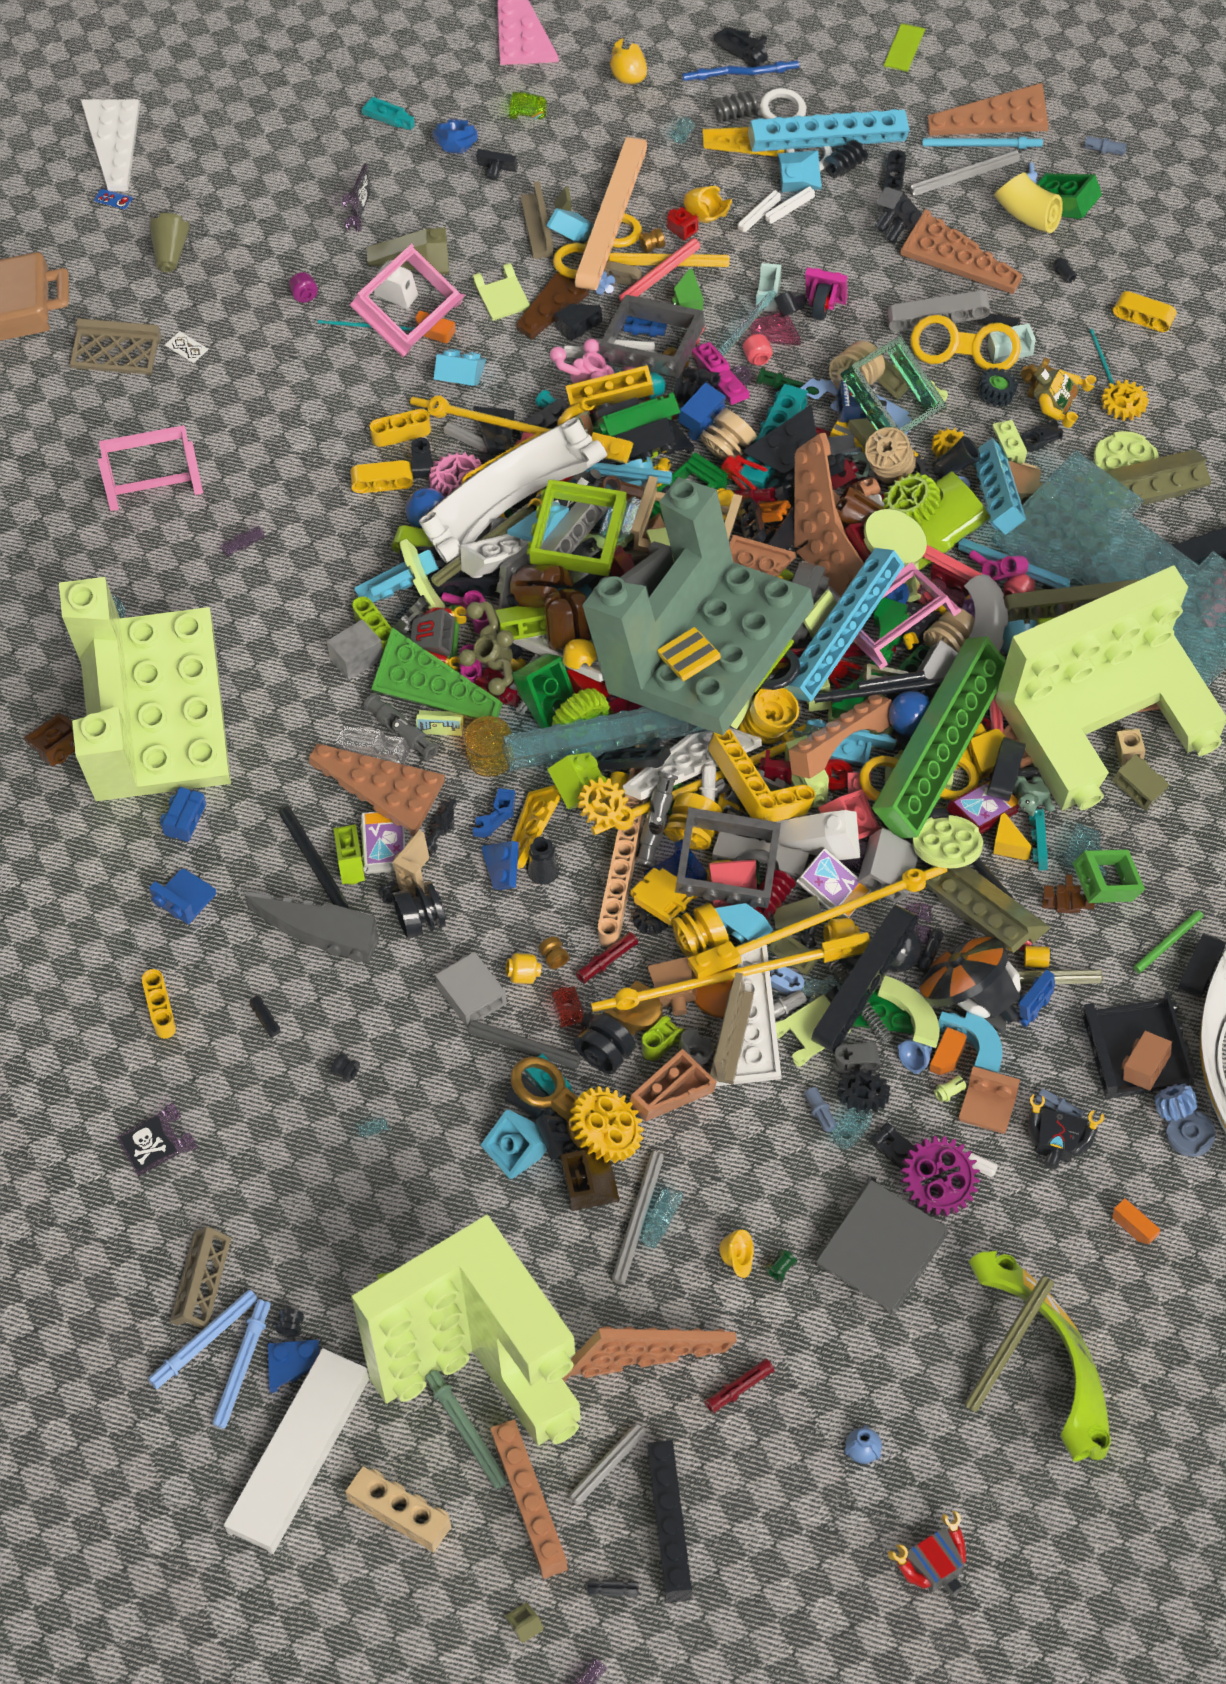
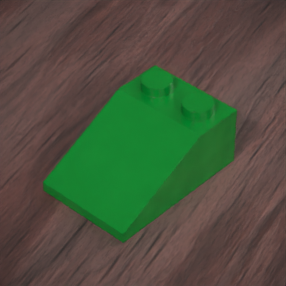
M1045 173L1036 183L1044 190L1058 194L1061 197V216L1065 218H1083L1102 196L1096 174Z
M546 653L513 672L512 676L521 698L545 736H550L555 733L552 725V718L556 715L555 711L560 709V705L565 703L567 698L569 699L573 696L574 691L562 657Z

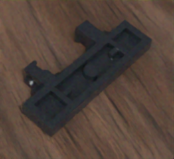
M842 453L828 456L830 477L844 471L845 458ZM795 471L767 483L766 488L772 487L776 491L775 500H788L791 493L795 492Z
M661 737L653 738L645 748L628 749L624 740H616L609 750L593 751L591 755L597 760L598 768L601 772L612 769L618 771L629 768H659L664 765L671 752L668 746L663 745Z

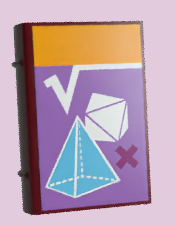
M990 779L963 795L956 797L947 806V811L951 815L962 817L975 824L979 828L980 834L998 825L1003 813L1009 818L1018 813V798L1013 794L1009 802L986 795Z

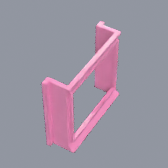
M411 244L356 295L350 306L404 357L409 353L412 346L454 306L457 307L461 304L465 295L459 293ZM406 260L446 298L409 335L405 334L368 297Z
M185 425L99 441L102 458L98 459L110 511L119 510L116 496L118 494L192 481L194 494H203L193 442H188ZM182 438L189 472L115 486L107 452Z
M912 562L900 571L883 598L915 575L919 584L935 599L876 642L862 629L853 640L880 669L888 665L880 649L935 609L943 605L953 616L961 612L960 608L924 576Z

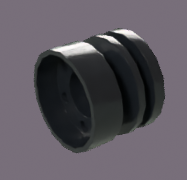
M431 881L424 882L425 893L419 884L415 886L416 897H412L408 889L392 893L394 908L407 940L423 934V923L426 924L430 931L435 930L433 920H435L439 929L446 926L444 906L439 893L435 890Z

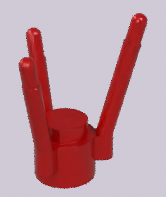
M730 455L723 463L721 469L742 490H748L742 482L752 490H755L756 487L740 474L744 468L741 464L743 463L764 472L767 471V468L748 461L740 455H737L736 458Z
M840 659L828 679L837 689L843 688L836 679H842L846 675L855 680L860 677L849 671L846 666L857 670H862V667Z

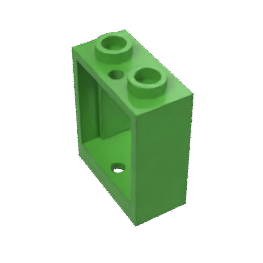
M1129 850L1084 851L1072 863L1088 903L1133 902L1145 890ZM1098 865H1115L1123 885L1107 886Z

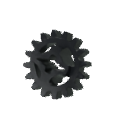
M859 1069L858 1073L851 1070L849 1076L843 1074L842 1080H839L837 1097H841V1104L847 1103V1109L856 1108V1113L864 1110L868 1114L871 1109L876 1113L879 1107L884 1109L885 1104L889 1102L890 1086L886 1085V1079L880 1080L881 1074L872 1075V1070H869L867 1073H863L862 1069Z

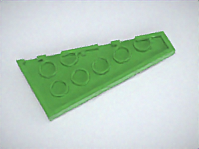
M392 627L371 690L496 724L503 704L500 700Z

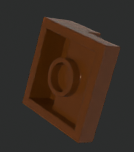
M58 713L24 737L27 745L37 751L41 759L51 767L65 762L67 756L75 752L73 722L61 713Z

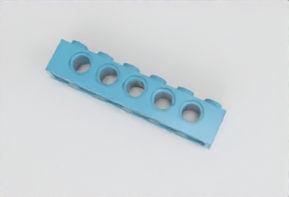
M991 438L978 448L981 460L973 465L978 472L976 476L981 482L979 486L984 493L983 499L988 506L986 510L991 516L989 521L995 530L1000 529L1006 535L1024 522L1026 517L1008 458L1005 456L1002 447Z

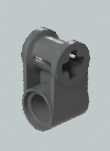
M874 1042L840 1045L835 1050L834 1070L840 1075H848L851 1070L858 1073L859 1069H862L863 1073H867L869 1070H872V1073L878 1071L881 1068L877 1044Z

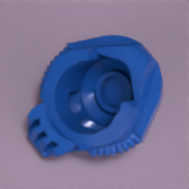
M449 119L448 123H437L436 128L432 131V138L447 153L463 154L471 148L474 142L478 141V132L474 125L468 124V120Z

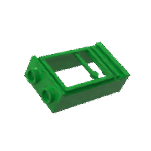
M672 392L665 397L661 396L658 399L656 398L607 416H602L594 423L593 432L612 437L664 418L671 420V416L681 412Z
M694 452L692 457L672 474L671 483L662 484L657 488V491L661 492L667 485H672L677 477L686 479L691 474L707 483L708 487L717 490L721 488L726 489L727 473ZM655 500L651 515L656 516L660 513L664 522L660 503Z

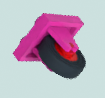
M807 267L805 273L806 297H809V305L813 306L812 318L823 321L828 310L834 309L835 303L846 305L848 299V276L838 272L832 273L819 268L812 269Z

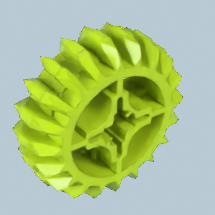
M909 473L908 477L902 476L898 482L894 480V485L888 486L889 492L884 493L885 499L882 500L886 509L905 513L922 526V521H929V516L935 515L934 509L940 508L938 502L941 501V496L935 481L926 474L920 475L916 473L914 476Z
M587 688L584 691L580 690L577 694L574 693L571 698H567V701L560 705V709L555 711L556 715L552 718V725L559 738L561 737L567 743H574L577 740L581 741L584 737H589V734L595 732L598 728L599 718L602 715L606 717L609 714L610 706L606 697L595 688Z

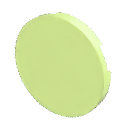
M1120 431L1114 432L1113 435L1098 442L1094 451L1093 461L1097 472L1100 473L1159 457L1157 449L1145 440L1144 436L1134 432Z
M892 509L879 510L874 512L864 525V542L869 551L872 553L875 548L894 550L905 564L904 567L911 562L914 565L918 563L926 551L927 541L922 528L905 513Z
M949 815V818L933 819L931 817L927 819L919 836L913 838V847L916 854L923 861L933 866L959 868L969 865L978 859L983 850V838L979 828L967 819Z

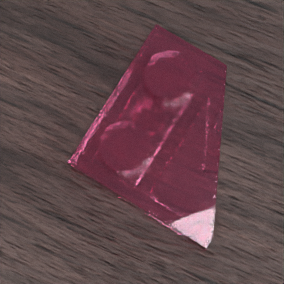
M780 313L748 321V329L751 335H765L769 343L801 345V338L789 315L781 317Z
M930 579L959 608L963 607L966 599L964 593L956 589H949L946 587L947 584L940 579ZM920 585L917 593L924 595L928 591Z

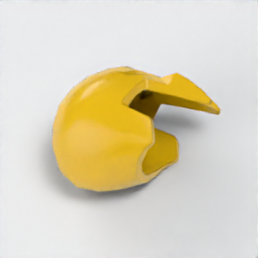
M621 38L615 43L611 53L610 68L616 80L624 84L640 83L647 74V65L643 53L637 44H631L628 50L621 49L623 43Z
M717 186L699 187L691 189L685 194L684 207L693 216H698V222L710 223L719 217L727 215L732 199L723 201L718 194L720 188Z

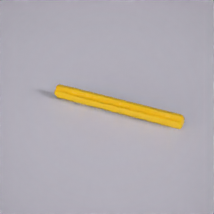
M610 253L608 262L632 266H658L672 254ZM692 254L678 266L729 267L730 257L729 255Z

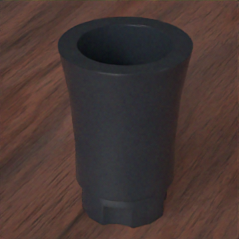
M962 436L955 445L932 463V470L940 479L951 471L956 474L964 468L981 460L980 452L970 438Z
M543 836L535 838L529 848L527 874L537 884H549L559 875V866L555 858L553 844L550 839H545Z
M526 1075L521 1076L523 1086L528 1092L539 1097L548 1096ZM513 1087L510 1088L506 1095V1103L522 1110L535 1120L541 1115L557 1116L558 1114L551 1107L538 1108L528 1105L516 1095Z

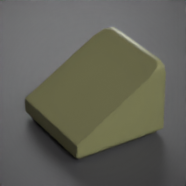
M568 186L564 187L554 203L555 209L558 208L572 212Z
M527 1602L505 1616V1619L522 1643L544 1630L539 1616Z

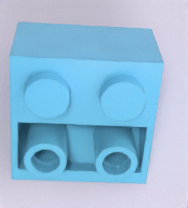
M443 350V353L436 356L434 379L472 386L478 385L486 358H481L479 353L468 352V354L464 353L462 355L460 350Z
M747 903L715 908L728 936L732 935L740 945L769 934L773 930L766 918Z

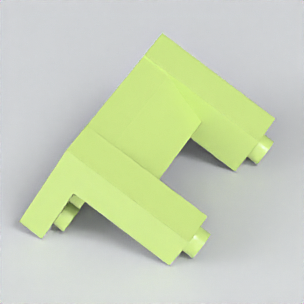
M1174 565L1015 635L1012 638L995 702L1019 741L1026 744V753L1032 758L1034 766L1039 769L1042 779L1061 810L1076 804L1080 810H1086L1096 805L1104 797L1099 787L1109 772L1089 742L1086 734L1156 703L1187 753L1195 750L1199 756H1203L1214 751L1222 743L1220 735L1226 724V715L1174 636L1173 626L1176 619L1183 612L1181 605L1188 589L1187 584Z
M105 577L59 583L62 618L82 666L86 717L72 721L75 753L95 801L178 791L180 787L194 789L231 784L213 618L210 607L120 619Z
M488 1214L352 1295L370 1381L386 1404L397 1397L402 1402L415 1398L425 1389V1377L432 1370H442L445 1375L453 1374L467 1364L470 1359L468 1354L473 1351L537 1446L549 1439L554 1444L562 1443L573 1436L578 1430L579 1425L577 1421L581 1420L580 1404L562 1379L574 1366L570 1359L575 1354L574 1336Z

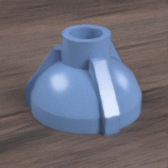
M908 1039L898 1045L899 1058L902 1064L909 1071H912L913 1074L920 1073L928 1066L930 1054L932 1053L931 1046L915 1042L913 1039Z
M864 1425V1428L853 1430L848 1435L846 1448L844 1449L845 1454L849 1455L852 1460L863 1464L873 1462L876 1459L879 1460L882 1449L879 1435L872 1429H869L867 1425ZM866 1436L869 1440L864 1442L860 1438Z

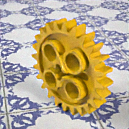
M600 1086L594 1090L592 1088L588 1089L573 1102L574 1107L570 1110L573 1116L569 1118V1121L575 1123V1125L571 1127V1130L578 1132L574 1138L583 1141L580 1145L581 1148L588 1147L587 1154L595 1152L596 1159L598 1160L603 1156L605 1163L611 1159L613 1163L619 1160L623 1162L628 1157H631L641 1146L639 1142L643 1140V1137L640 1133L644 1131V1128L638 1126V1124L642 1122V1119L635 1117L639 1111L631 1110L633 1104L631 1102L626 1104L625 1095L619 1098L617 1090L610 1094L609 1087L602 1091Z

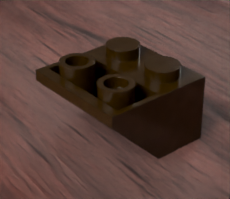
M587 1150L561 1155L562 1171L571 1211L620 1202L611 1160L605 1163L603 1156L597 1160L596 1153L587 1154Z

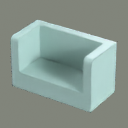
M761 263L759 289L756 294L757 311L777 312L774 297L778 296L780 291L781 265Z
M1030 324L1011 327L1017 332L1021 341V352L1018 358L1032 356L1034 354L1035 336ZM992 332L989 334L987 349L993 363L1003 362L1010 356L1012 342L1005 333Z

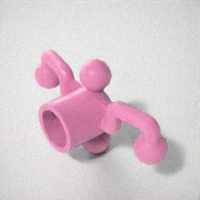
M588 339L584 342L583 349L585 354L581 359L574 360L573 366L564 363L566 352L563 348L554 347L550 351L551 360L555 362L561 371L570 374L574 384L614 374L613 368L607 365L605 359L598 354L599 343L595 339ZM624 366L623 371H627V370H631V369H635V368H633V367H628V366Z

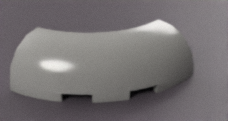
M978 575L964 585L971 594L975 605V621L969 638L988 636L1000 652L1004 643V639H1002L1005 626H1008V609L1005 608L1004 595L998 584L988 575Z

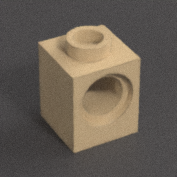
M1140 729L1117 731L1115 748L1120 766L1125 765L1135 754L1140 759H1144L1145 747Z

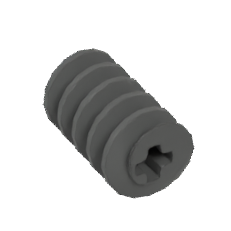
M750 90L745 91V94L740 92L737 96L732 94L730 98L725 96L723 99L717 98L715 100V115L719 124H721L722 117L726 122H729V115H731L733 120H736L737 113L741 118H744V111H746L748 116H751L752 109L755 114L759 112L757 101Z

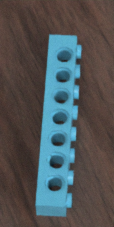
M892 109L889 111L875 110L863 113L852 112L849 114H816L804 117H776L774 119L758 118L751 120L748 136L751 150L756 152L843 146L853 139L862 144L906 141L910 129L905 110Z
M881 548L873 550L799 658L801 666L799 675L792 684L785 687L797 700L813 701L905 564L894 550Z

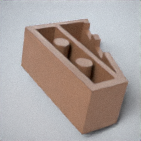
M682 1049L631 1095L630 1102L633 1104L631 1108L638 1110L637 1114L647 1122L713 1093L717 1082Z

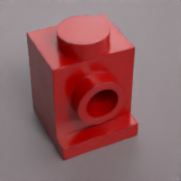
M683 207L678 210L672 209L667 216V228L685 241L698 231V216H693Z

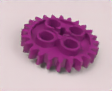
M933 1136L930 1142L925 1138L921 1140L922 1146L916 1143L913 1145L915 1151L909 1150L907 1152L911 1159L902 1160V1163L907 1168L900 1170V1173L906 1175V1178L900 1180V1183L908 1185L903 1190V1193L911 1192L912 1195L908 1201L916 1199L915 1208L918 1209L921 1206H925V1214L929 1213L931 1209H933L935 1217L940 1214V1211H942L944 1217L948 1216L950 1211L956 1214L959 1212L958 1207L961 1209L967 1207L965 1201L971 1202L974 1200L970 1193L978 1192V1189L973 1184L980 1182L979 1179L974 1178V1174H977L980 1170L973 1169L972 1167L977 1160H969L968 1157L972 1152H963L965 1144L956 1147V1139H952L947 1143L946 1136L941 1137L940 1141H938L937 1136ZM943 1154L950 1158L949 1166L943 1164L941 1160ZM921 1163L928 1167V1175L921 1173L919 1168ZM954 1167L959 1168V1171L942 1179L935 1180L924 1186L921 1185L923 1180ZM953 1177L960 1181L959 1189L953 1187L951 1183ZM931 1186L937 1188L939 1193L937 1198L931 1196L929 1191Z

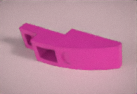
M711 342L693 348L692 354L699 368L702 367L711 372H718L721 376L720 383L714 386L716 390L720 388V392L726 396L725 400L730 405L750 398L748 389L731 372L729 362Z

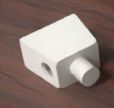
M393 260L386 262L379 270L377 275L381 271H383ZM399 267L374 290V295L408 309L418 296L412 272Z

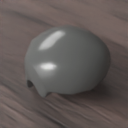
M687 1029L681 1033L678 1052L684 1049L699 1065H702L713 1058L715 1046L710 1041L709 1036L702 1038L697 1029Z

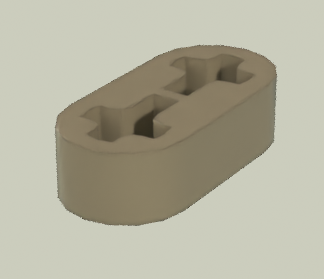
M607 262L604 269L607 277L609 275L614 276L615 283L629 286L640 280L642 276L639 268L617 262Z

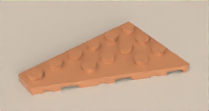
M317 744L309 757V764L321 770L327 777L331 775L339 781L341 787L351 794H355L361 801L366 800L372 804L375 811L390 819L396 826L401 825L409 830V835L411 836L417 834L445 782V775L322 744Z
M609 1326L599 1328L571 1358L574 1366L562 1379L566 1382L569 1376L578 1374L588 1378L596 1375L623 1371L622 1366L638 1364L642 1368L655 1364L679 1361L678 1356L692 1353L696 1355V1358L709 1354L724 1353L737 1342L735 1332H726L723 1329L714 1331H703L702 1329L683 1331L679 1328L658 1330L652 1327L640 1330L634 1327L612 1329Z

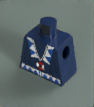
M841 380L836 394L839 422L848 423L849 420L864 418L872 422L875 412H886L887 401L877 400L873 387Z

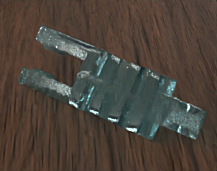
M662 1189L654 1206L655 1208H653L643 1230L644 1234L641 1240L646 1247L655 1249L660 1239L665 1235L683 1198V1193L675 1191L670 1198V1190Z

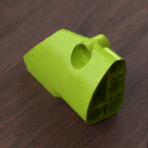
M952 471L936 482L941 496V501L938 502L940 508L934 509L935 515H930L929 521H922V526L919 524L925 534L927 545L944 554L953 548L958 541L968 534H972L991 519L986 508L975 494ZM922 557L919 560V570L932 562Z

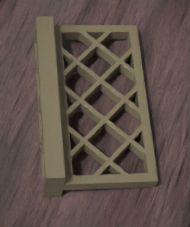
M77 319V333L70 361L71 368L152 375L158 343H161L162 338L158 325ZM82 337H91L93 340L85 346L81 344ZM104 339H111L113 343L105 348L99 342ZM125 340L131 341L133 344L125 350L120 346ZM145 342H151L152 347L144 352L140 345ZM97 344L101 351L91 356L87 350ZM117 346L121 352L112 358L108 352ZM137 348L141 354L132 360L128 353ZM84 352L89 357L84 362H76L77 357ZM105 354L109 360L104 364H98L96 360ZM124 356L130 361L124 366L116 363V361ZM146 358L148 361L147 368L136 365V363Z
M735 972L710 1076L715 1081L733 1085L754 1000V993L745 990L743 973Z

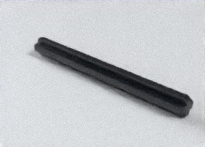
M285 806L281 808L279 813L333 905L349 909L348 902L291 807Z

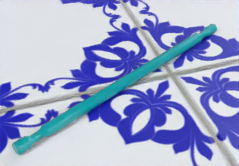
M318 320V324L325 323L329 325L372 328L368 323ZM398 326V327H399L401 330H403V331H405V330L413 331V330L416 328V327H410V328H409V327H405V326Z
M1091 328L1089 331L1108 380L1114 384L1094 330Z

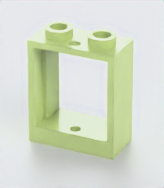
M807 735L786 742L785 761H790L789 749L797 745L799 741L806 739ZM825 769L810 779L792 775L794 786L808 785L815 791L816 795L810 809L818 808L828 803L829 777Z

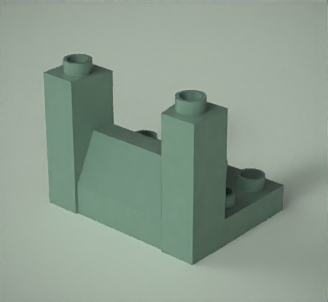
M677 477L659 501L675 563L654 592L648 597L646 586L625 583L623 579L613 576L601 579L582 606L609 694L724 736L814 607L811 588L734 563L717 489ZM695 627L720 653L721 658L683 682L660 658L657 650Z

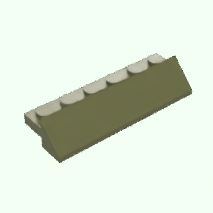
M1196 449L1073 480L1080 500L1083 499L1088 516L1103 512L1110 514L1186 495L1191 490L1207 487L1212 483L1205 465L1207 459Z
M968 865L959 868H947L946 873L926 880V887L937 895L940 902L986 937L999 939L1005 948L1012 953L1016 952L1027 941L1033 944L1050 929L1049 925Z

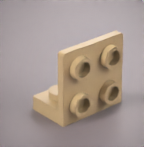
M420 830L409 839L406 847L397 853L393 860L399 889H408L414 897H416L415 886L418 884L425 893L421 868L429 859L425 835Z

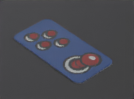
M101 189L94 201L127 209L133 198Z

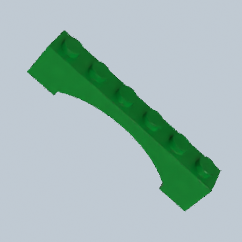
M885 597L881 599L874 613V626L879 629V639L910 617L907 614L906 604ZM901 635L880 649L888 664L893 656L892 648L894 645H898ZM871 672V675L884 676V674ZM863 674L845 689L840 688L841 691L858 689L857 682L865 680L863 679ZM869 696L844 699L842 702L833 703L832 717L839 718L841 714L847 713L855 705L867 700Z

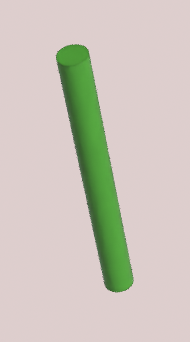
M1199 910L1195 911L1134 965L1133 969L1140 974L1204 917L1203 913Z

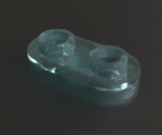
M854 1107L849 1110L834 1128L833 1141L836 1146L848 1149L857 1143L871 1126L872 1113L870 1110L868 1114L864 1110L856 1113V1108ZM856 1119H862L863 1122H862V1123H858V1122H856L855 1120H856ZM847 1136L849 1139L843 1140L841 1137Z

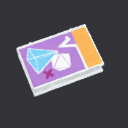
M378 812L362 813L360 830L362 833L364 872L370 874L395 871L393 866L394 857L405 848L404 827L401 825L396 826L390 819L385 818Z
M825 848L796 880L812 896L816 895L819 902L828 910L871 892V889L858 883L859 878ZM856 909L839 915L837 918H849Z

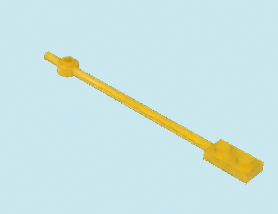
M434 396L430 400L417 397L410 399L411 405L427 408L428 412L436 418H443L447 414H452L531 434L551 430L451 406L448 400L442 396ZM593 432L591 437L593 442L598 440L607 453V457L604 459L627 464L633 447L631 441Z
M803 725L783 734L781 739L783 743L768 749L770 750V758L785 752L786 742L806 735L809 737L812 733L805 731L806 725ZM766 750L749 757L753 765L760 763L761 757L765 758ZM721 770L717 771L715 782L726 778ZM702 778L672 791V801L676 799L679 793H692L702 787ZM646 802L633 809L628 807L627 811L623 813L624 817L622 819L625 821L617 820L615 826H612L610 823L607 828H603L602 823H599L597 828L592 826L590 828L592 834L597 835L612 827L619 830L631 828L635 817L651 811V802Z
M933 867L926 871L909 869L903 873L901 881L737 947H734L731 941L688 958V965L698 980L740 964V955L901 890L920 891L926 886V880L946 873L947 868Z
M868 932L862 934L854 933L849 937L830 939L822 943L821 949L712 974L700 980L695 978L640 992L631 988H622L614 998L591 1003L592 1012L614 1007L620 1010H628L637 1006L639 1001L732 980L735 977V972L743 973V977L820 958H823L824 963L860 955L863 954L871 940Z

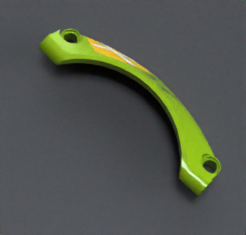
M985 1251L976 1254L969 1260V1264L980 1284L1002 1289L1024 1301H1027L1038 1283L1037 1280L1017 1264L1016 1259L1011 1255L997 1256V1251ZM1049 1293L1038 1311L1048 1319L1062 1338L1071 1359L1075 1379L1072 1410L1060 1437L1074 1462L1081 1461L1087 1457L1093 1460H1101L1108 1454L1111 1438L1106 1401L1100 1378L1084 1339L1063 1308ZM1093 1441L1101 1442L1104 1445V1447L1097 1445Z

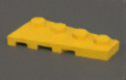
M749 127L703 129V146L705 149L778 157V153H784V150L752 152L748 136Z
M556 785L528 792L511 841L519 842L517 869L523 868L529 858L530 845L535 838L541 836L561 799Z

